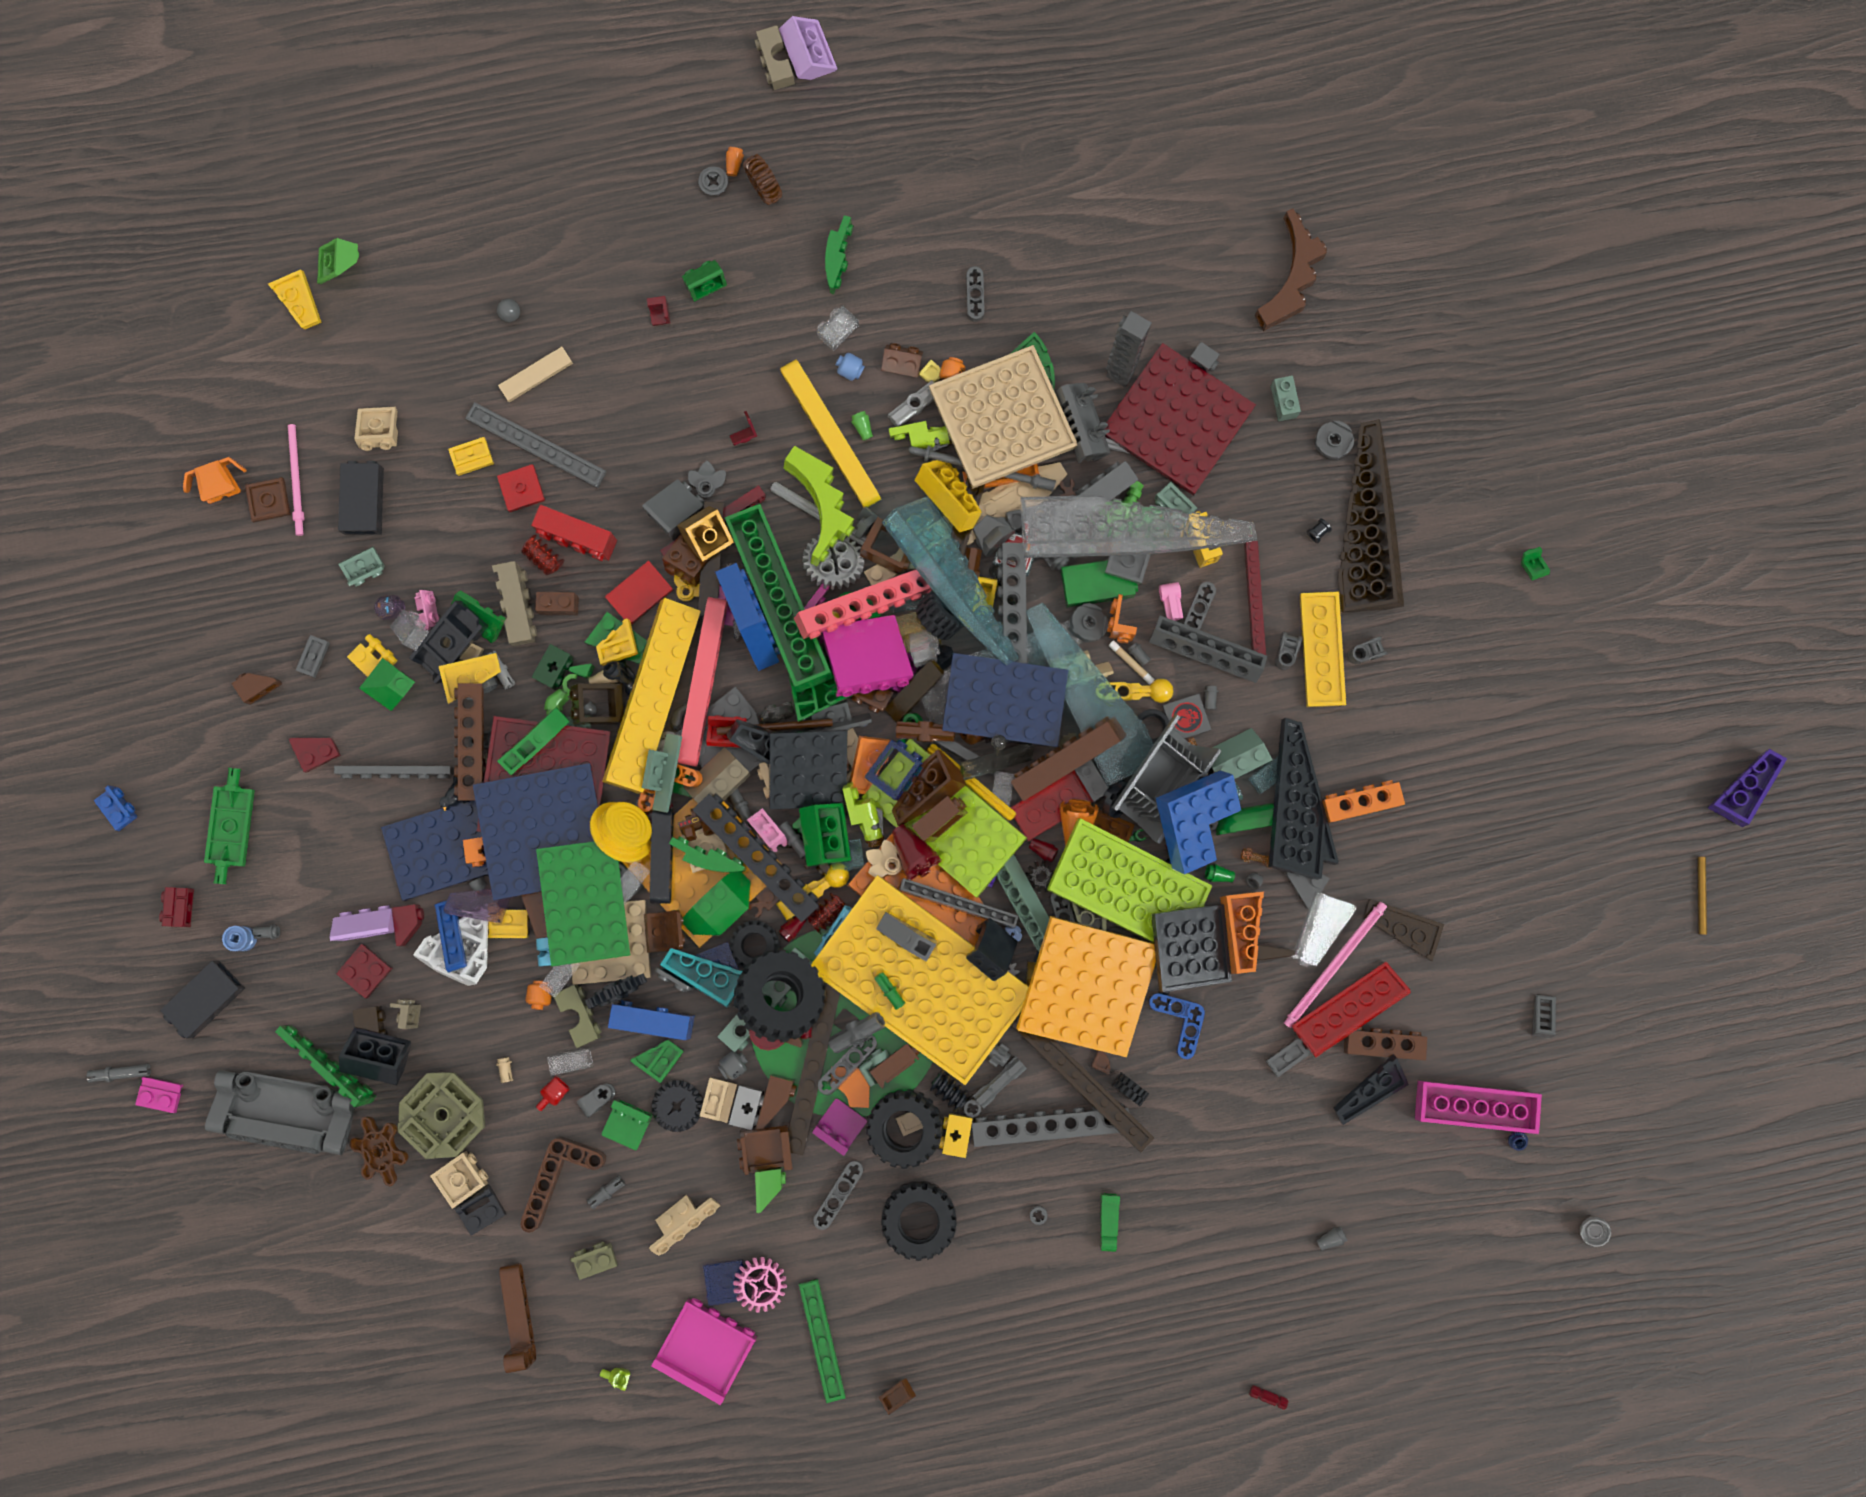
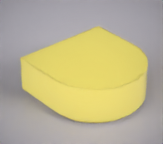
M930 360L919 372V376L928 383L931 380L936 383L940 380V367Z

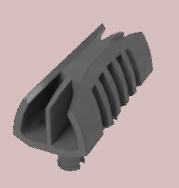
M1086 383L1063 385L1055 392L1077 441V446L1073 450L1078 464L1084 458L1087 462L1090 460L1095 462L1111 453L1105 438V434L1109 433L1110 429L1104 430L1108 424L1106 422L1100 423L1093 403V399L1097 398L1098 394L1092 395L1096 389L1094 387L1088 388Z

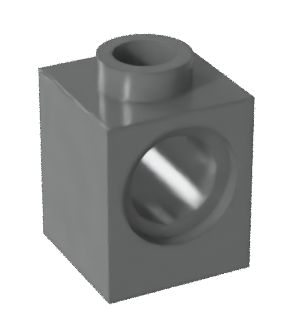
M1201 342L1190 356L1189 361L1206 372H1209V370L1214 371L1219 364L1217 359L1220 354Z

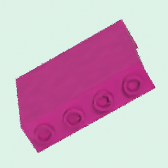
M895 615L855 621V623L849 626L840 625L837 630L830 633L827 630L821 632L819 639L821 643L824 642L837 685L836 697H849L855 693L866 694L872 690H887L895 686L905 687L912 680L913 672Z
M688 1298L651 1367L721 1405L757 1336L754 1335L755 1332L748 1327L743 1329L738 1326V1322L730 1317L725 1319L720 1316L718 1310L702 1306L703 1303L700 1300Z

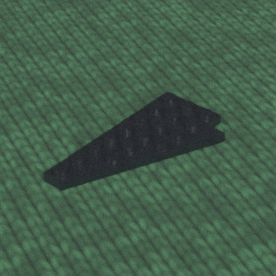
M1284 718L1281 720L1268 867L1318 880L1322 879L1323 862L1336 865L1339 863L1302 722Z

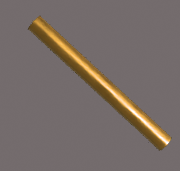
M1698 857L1699 934L1707 935L1706 857Z

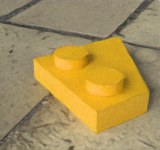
M628 618L622 621L623 624L616 631L613 630L605 640H602L596 646L602 666L608 662L619 661L638 654L631 622Z

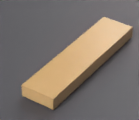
M560 347L498 386L507 401L511 402L573 363L564 348Z

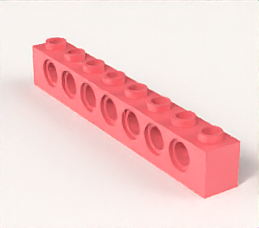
M934 563L800 611L796 614L794 620L803 639L807 637L814 639L826 630L830 633L837 630L840 625L849 626L855 623L856 619H868L872 616V613L878 612V614L888 611L891 606L897 608L904 605L905 601L910 599L912 602L922 598V595L928 594L934 588L938 589L943 582ZM917 581L921 582L923 587H920ZM900 587H903L907 593H903ZM883 593L888 594L890 599H886ZM866 599L871 600L873 602V606L869 605ZM849 606H854L857 612L852 611ZM832 612H837L840 618L834 617ZM815 618L821 619L823 624H818Z

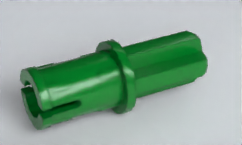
M884 972L879 973L875 977V981L884 992L883 996L889 999L895 1010L906 1003L897 992V987L892 985Z

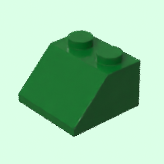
M716 260L706 261L701 267L695 270L690 269L682 276L684 284L694 302L727 286L724 273Z

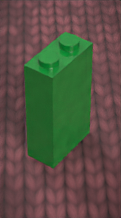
M1108 560L1061 568L1066 608L1082 606L1087 603L1095 604L1113 601L1114 598L1117 599L1119 594L1123 595L1122 599L1134 598L1135 592H1138L1137 583L1105 574Z

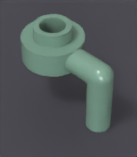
M879 1048L871 1054V1059L859 1067L870 1087L877 1082L869 1069L890 1056L886 1049L882 1051Z

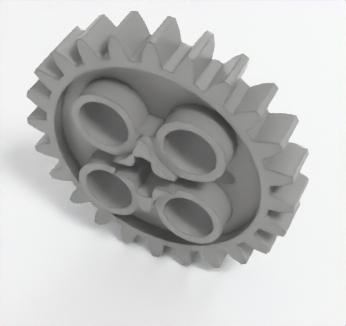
M820 534L817 540L812 538L811 544L808 543L806 549H804L802 559L804 563L803 569H807L806 576L811 575L810 581L817 580V586L823 583L824 589L830 585L832 590H834L835 586H838L841 590L843 584L848 588L849 582L855 584L856 578H860L864 566L863 557L860 556L861 547H855L856 541L850 543V537L844 539L843 542L838 539L836 545L833 548L831 547L833 559H831V551L828 549L827 552L829 554L824 562L820 561L816 567L810 562L819 542Z

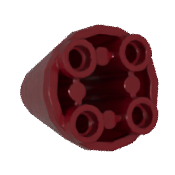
M905 824L898 826L892 831L904 874L909 881L918 875L920 877L926 876L931 872L930 868L942 861L938 853L909 827H906Z

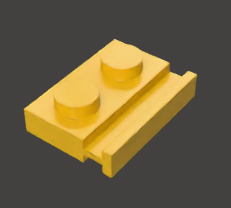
M485 437L448 449L458 476L494 464Z
M489 910L488 938H528L529 916L527 910Z

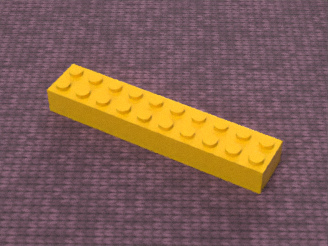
M667 598L660 601L602 782L637 794L643 793L642 783L648 751L657 750L701 612L700 610Z

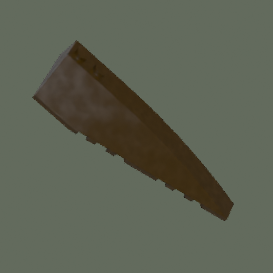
M1380 419L1360 424L1357 445L1358 453L1355 458V474L1352 478L1353 487L1352 492H1350L1347 512L1346 533H1344V548L1341 553V569H1339L1338 573L1343 613L1404 607L1390 478Z

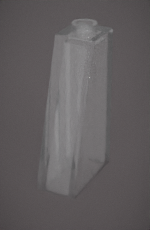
M1315 892L1295 947V955L1292 956L1298 959L1297 963L1309 967V964L1317 966L1354 914L1357 906Z

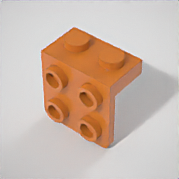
M1119 594L1117 599L1114 598L1111 603L1110 614H1113V617H1110V621H1108L1107 632H1110L1109 638L1117 639L1119 643H1128V641L1132 642L1135 637L1137 627L1118 624L1123 596Z

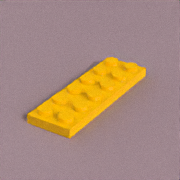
M1339 592L1301 593L1300 610L1306 706H1345L1346 693Z

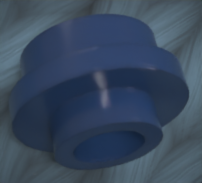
M1514 1132L1509 1136L1508 1144L1512 1149L1521 1151L1527 1147L1528 1137L1523 1132Z

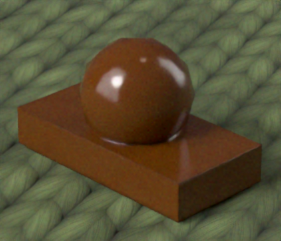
M905 1378L879 1396V1399L888 1415H890L916 1397V1394Z

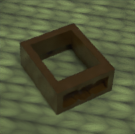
M576 684L571 686L569 698L572 700L570 716L573 720V725H612L621 723L623 718L622 684ZM583 690L608 691L609 717H584Z

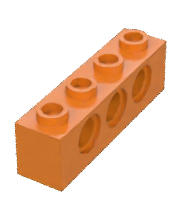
M1393 780L1382 782L1381 787L1375 788L1373 784L1363 787V791L1360 792L1352 789L1344 791L1345 795L1337 796V793L1325 796L1326 800H1323L1328 823L1405 805L1400 782L1393 783ZM1378 792H1382L1385 795L1383 802L1378 800ZM1360 796L1366 799L1365 806L1359 804L1358 799ZM1342 800L1348 804L1346 811L1340 808Z

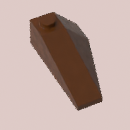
M936 750L921 765L923 769L918 776L913 777L911 780L913 784L908 791L903 792L893 807L892 813L898 826L932 809L947 796L953 797L966 786L960 769L941 750Z

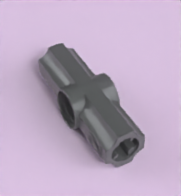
M875 1012L862 1020L848 1023L845 1026L846 1029L829 1037L828 1044L834 1053H839L852 1045L864 1043L870 1035L885 1028L884 1018L879 1012Z

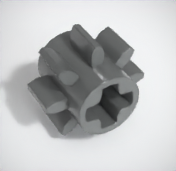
M1003 1043L1000 1046L996 1044L988 1055L990 1057L988 1062L995 1067L998 1064L1003 1067L1011 1056L1007 1052L1009 1048Z

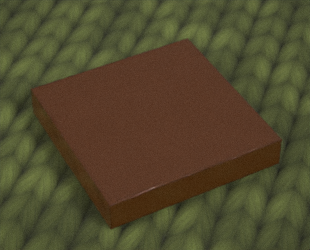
M283 477L245 485L252 522L291 515Z

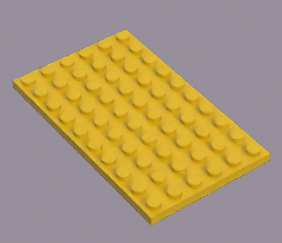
M879 875L875 877L811 964L812 967L815 966L818 969L819 978L822 977L824 982L869 1015L879 1012L884 1018L885 1027L964 1085L967 1084L1022 1011L1029 988L1027 984L1009 971L996 981H992L966 959L967 954L975 948L973 944ZM885 912L937 940V944L927 962L910 953L876 929ZM879 973H885L892 985L897 987L896 990L906 1002L899 1009L895 1010L889 999L883 996L884 992L875 981V977Z

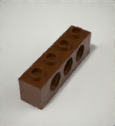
M1360 1027L1344 1038V1053L1390 1057L1394 1054L1397 1058L1426 1060L1427 1037L1421 1036V1032L1409 1031V1035H1404L1402 1030H1390V1033H1382V1029L1370 1028V1032L1363 1031V1027ZM1368 1036L1370 1039V1044L1364 1047L1362 1044L1363 1037ZM1384 1038L1389 1040L1387 1048H1383L1381 1044ZM1404 1039L1409 1043L1406 1050H1403L1401 1047V1042Z

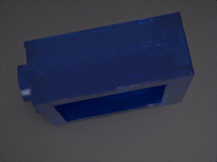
M891 739L867 772L865 778L893 800L898 801L903 792H906L912 784L911 780L913 777L917 776L923 769L921 765L924 761H922L923 756L916 751L912 753L906 749L908 745L903 741ZM894 748L915 763L897 789L876 774Z

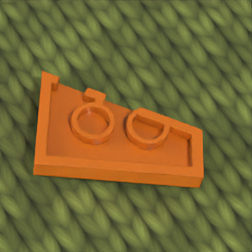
M859 736L849 783L853 782L854 788L858 789L859 794H866L878 778L879 771L883 764H886L891 750L898 743L896 740Z

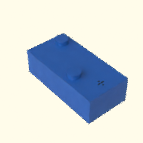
M621 1000V1004H612L608 1028L680 1040L691 1039L694 1015L669 1012L668 1008L662 1007L651 1009L632 1006L633 1002Z

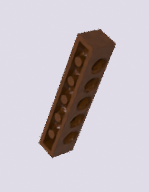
M458 683V688H454V698L458 699V707L454 708V718L458 719V726L454 728V737L458 738V746L454 747V756L458 758V765L454 767V775L458 777V785L454 787V794L458 796V800H475L473 785L484 783V684ZM467 698H472L474 701V705L470 709L464 706V701ZM467 717H471L474 720V725L471 728L464 726V720ZM468 736L474 740V744L470 748L464 745V739ZM467 756H471L474 759V764L471 767H467L464 764V759ZM467 775L472 776L474 779L472 786H466L464 783V778Z

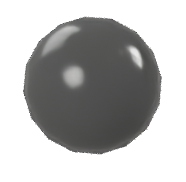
M503 299L498 303L497 315L505 322H514L519 318L520 306L512 299Z

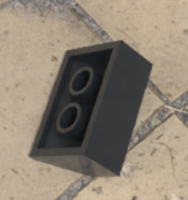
M354 1027L339 1054V1072L397 1085L405 1070L411 1041Z

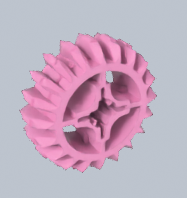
M754 1257L752 1258V1265L747 1260L745 1261L746 1269L743 1266L739 1267L742 1274L735 1273V1276L740 1280L733 1281L735 1286H739L733 1291L734 1293H740L736 1297L738 1301L744 1299L741 1303L743 1307L749 1303V1311L755 1306V1311L759 1313L762 1306L764 1312H766L768 1304L773 1309L775 1308V1305L772 1303L774 1300L777 1303L781 1302L778 1295H785L780 1289L787 1288L786 1284L781 1283L786 1280V1276H779L784 1270L782 1268L776 1270L779 1266L777 1262L771 1266L772 1259L768 1258L765 1263L764 1257H760L758 1263ZM756 1269H763L756 1277L748 1276ZM769 1270L775 1277V1287L767 1282ZM762 1280L766 1287L763 1286L758 1289L754 1282ZM745 1282L753 1287L751 1298L745 1293ZM764 1292L772 1293L766 1299L757 1300Z

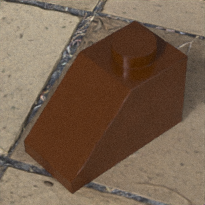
M243 673L231 684L242 701L251 705L282 685V682L271 677Z

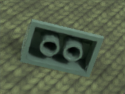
M1250 728L1212 747L1220 749L1221 753L1209 769V772L1213 774L1221 770L1232 774L1234 779L1272 761V758L1263 741Z

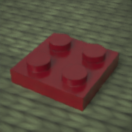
M361 944L336 974L361 996L368 999L393 968L365 944Z

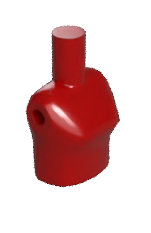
M555 1075L540 1091L543 1099L536 1105V1108L542 1111L549 1103L556 1106L570 1090V1087Z

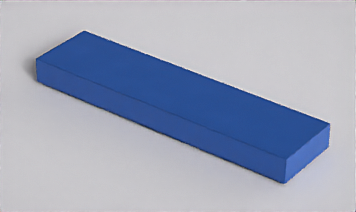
M452 898L435 904L445 968L448 973L467 966L456 901Z

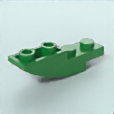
M845 215L838 232L830 231L826 246L825 269L831 294H834L836 289L839 290L842 282L841 274L846 272L848 266L846 254H844L848 244L846 239L848 236H851L854 225H852L851 217Z
M555 707L521 740L500 757L497 762L512 775L555 737L570 720Z
M680 836L678 839L672 837L669 842L670 845L686 853L682 859L683 861L702 869L723 873L745 872L747 869L743 866V861L736 857L733 860L725 857L727 853L719 848H716L715 851L710 849L708 854L705 855L706 850L697 845L695 848H692L688 845L689 841Z

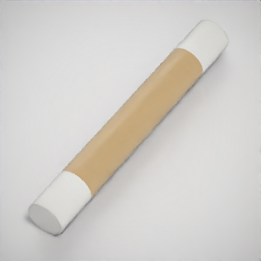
M1114 640L1108 645L1149 685L1155 680Z

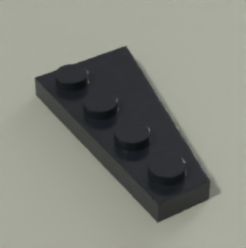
M1392 1054L1333 1107L1342 1125L1409 1085L1397 1057Z

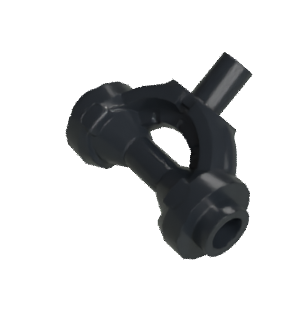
M625 659L618 662H608L603 668L604 677L609 680H619L625 685V693L630 696L636 678L634 672L626 665Z

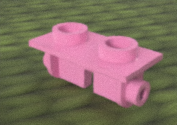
M419 590L420 592L416 593L414 598L417 611H424V613L418 614L420 627L423 628V631H427L439 621L435 604L436 599L433 591Z

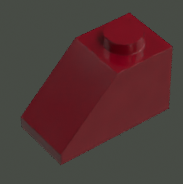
M415 904L392 908L397 947L406 946L421 927L424 911L420 905Z

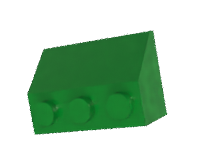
M843 803L812 805L799 808L807 866L851 861Z

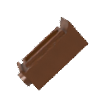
M906 1043L873 1068L870 1073L883 1089L884 1082H890L915 1063V1058L919 1060L917 1055L920 1052Z

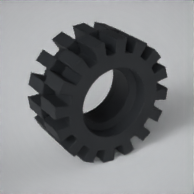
M1122 1072L1112 1084L1139 1106L1142 1105L1149 1095L1147 1091Z

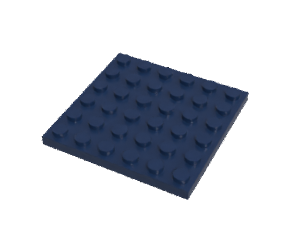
M590 763L473 785L493 900L541 892L536 849L594 841L590 832V819L593 812L598 808Z

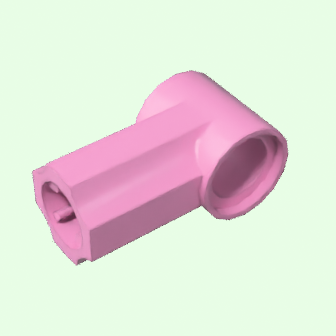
M1179 582L1159 585L1160 599L1164 604L1166 618L1174 621L1183 619Z

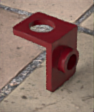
M744 411L750 427L730 435L734 446L746 443L750 439L757 437L747 411Z

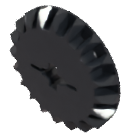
M675 1080L662 1085L654 1094L652 1112L658 1125L665 1130L682 1132L690 1129L697 1123L700 1118L703 1102L700 1093L692 1084ZM685 1098L680 1105L681 1111L675 1110L669 1114L674 1107L672 1103H678Z

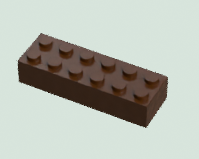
M1108 716L1104 717L1094 724V729L1092 726L1086 728L1078 734V739L1076 736L1070 738L1062 744L1063 748L1060 746L1054 748L1046 754L1047 758L1042 756L1030 764L1031 768L1027 765L1014 774L1015 779L1011 783L1022 801H1025L1122 741L1127 734L1116 717L1113 716L1110 719Z

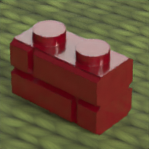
M165 887V891L161 894V902L163 903V911L159 914V920L162 922L161 926L191 927L194 889Z

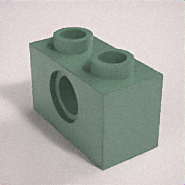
M1293 376L1274 379L1270 387L1278 422L1297 418L1301 410Z

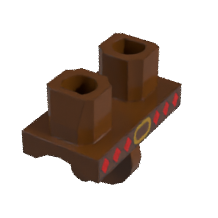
M691 808V815L685 816L686 820L678 823L682 835L689 842L697 839L695 831L703 829L705 836L714 834L710 827L692 810L693 808Z

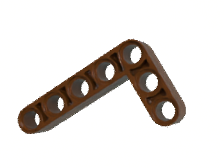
M564 1137L552 1140L547 1148L520 1223L522 1230L530 1233L541 1226L565 1160L591 1170H597L606 1162L604 1152ZM556 1142L563 1144L562 1152H558L555 1149ZM575 1148L581 1150V1158H576L573 1155ZM593 1155L599 1156V1165L592 1163ZM550 1160L556 1163L555 1171L548 1168ZM543 1179L549 1182L548 1189L542 1188L541 1181ZM536 1198L542 1201L541 1208H537L534 1205ZM529 1217L535 1220L534 1227H530L527 1224Z
M521 1263L502 1266L499 1270L511 1349L503 1358L506 1373L527 1370L536 1361V1347L524 1272Z

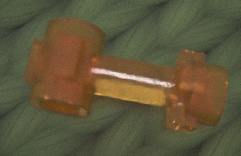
M1251 848L1242 849L1241 860H1244L1246 863H1249L1250 860L1264 863L1266 868H1270L1268 867L1269 854L1265 856L1253 853Z

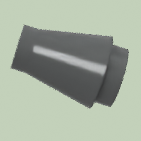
M1341 1226L1333 1227L1325 1235L1317 1239V1243L1322 1251L1344 1245V1242L1348 1241Z

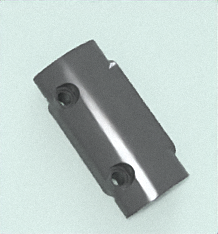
M225 1070L217 1072L214 1081L217 1093L206 1119V1131L225 1134L227 1137L235 1140L306 1153L319 1154L320 1152L343 1155L348 1142L355 1108L350 1104L351 1098L343 1097L338 1091L330 1090L327 1086L250 1072H242L240 1074ZM251 1081L249 1085L243 1086L245 1082ZM328 1095L326 1099L319 1100L321 1096Z

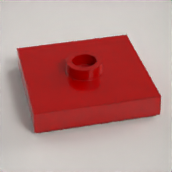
M533 464L497 476L509 513L545 501Z

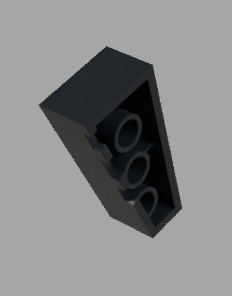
M737 719L727 733L728 739L769 764V732L776 731Z

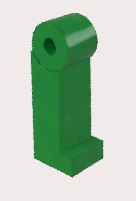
M1100 1193L1101 1251L1116 1252L1119 1194Z

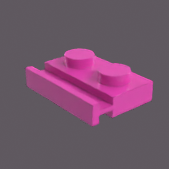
M146 1076L142 1077L143 1081L139 1088L135 1105L176 1113L183 1084Z

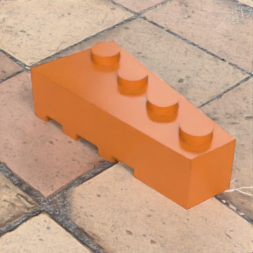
M1264 892L1220 897L1221 904H1224L1231 974L1256 972L1258 936L1260 935L1259 925L1260 916H1262L1261 905Z

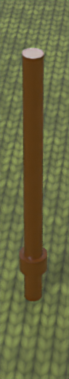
M832 719L754 725L776 731L833 726ZM732 726L716 727L717 735L727 734Z

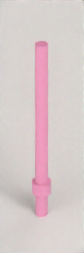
M289 424L288 437L294 505L292 519L295 521L296 536L304 535V512H302L296 425Z

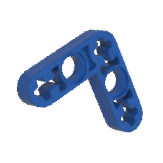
M1153 994L1149 998L1151 1009L1184 1018L1177 1045V1054L1183 1059L1192 1058L1196 1051L1204 1019V1008L1197 1003L1163 994ZM1160 997V1001L1166 1003L1167 998L1170 999L1167 1011L1164 1010L1166 1006L1159 1005L1156 1008L1153 999ZM1174 1002H1180L1182 1005V1009L1178 1013H1174L1171 1009V1005ZM1195 1007H1198V1011H1200V1015L1195 1017V1021H1199L1198 1025L1191 1022L1187 1023L1188 1018L1192 1020L1193 1014L1190 1011L1195 1009ZM1188 1026H1194L1196 1029V1033L1192 1037H1188L1185 1033V1029ZM1183 1037L1188 1040H1194L1193 1044L1189 1043L1188 1049L1191 1052L1187 1053L1186 1056L1181 1051V1047L1184 1048L1186 1046V1041H1183Z

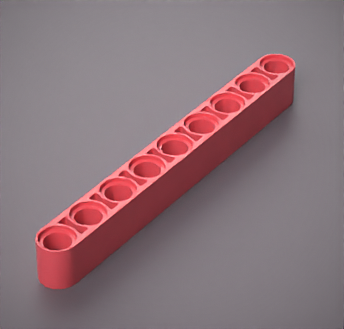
M708 597L677 764L695 767L698 765L728 602L725 599Z

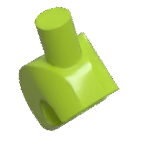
M614 1368L611 1372L602 1369L600 1377L608 1379V1382L614 1388L617 1387L625 1391L630 1371L623 1368Z

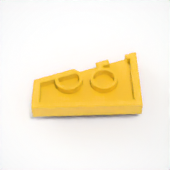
M300 269L268 283L301 328L306 330L322 323L304 271Z
M497 653L439 666L448 704L456 700L454 698V688H458V683H484L501 672Z

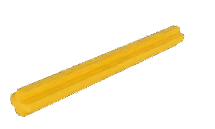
M931 744L927 752L932 755L936 750L941 749L937 745ZM942 751L960 769L965 783L970 789L1007 820L1011 821L1015 817L1016 812Z

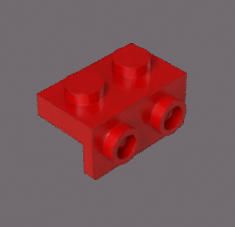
M708 716L707 746L741 748L731 742L727 734L717 735L716 727L732 726L737 719L747 722V719L738 716Z

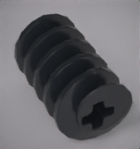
M942 1069L932 1080L930 1091L937 1089L936 1096L943 1094L941 1101L944 1102L948 1099L947 1106L955 1105L953 1111L956 1112L968 1102L972 1095L966 1097L967 1090L960 1092L961 1084L954 1087L956 1080L953 1079L949 1082L950 1075L943 1076L944 1069Z

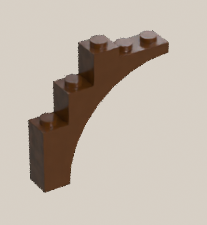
M1293 208L1288 210L1283 218L1292 243L1290 274L1280 292L1270 302L1257 309L1254 315L1263 331L1303 311L1306 306V300L1303 294L1299 292L1314 284L1317 279L1316 272L1310 266L1323 260L1327 253V248L1323 241H1320L1318 237L1311 240L1309 230L1304 228L1301 216Z

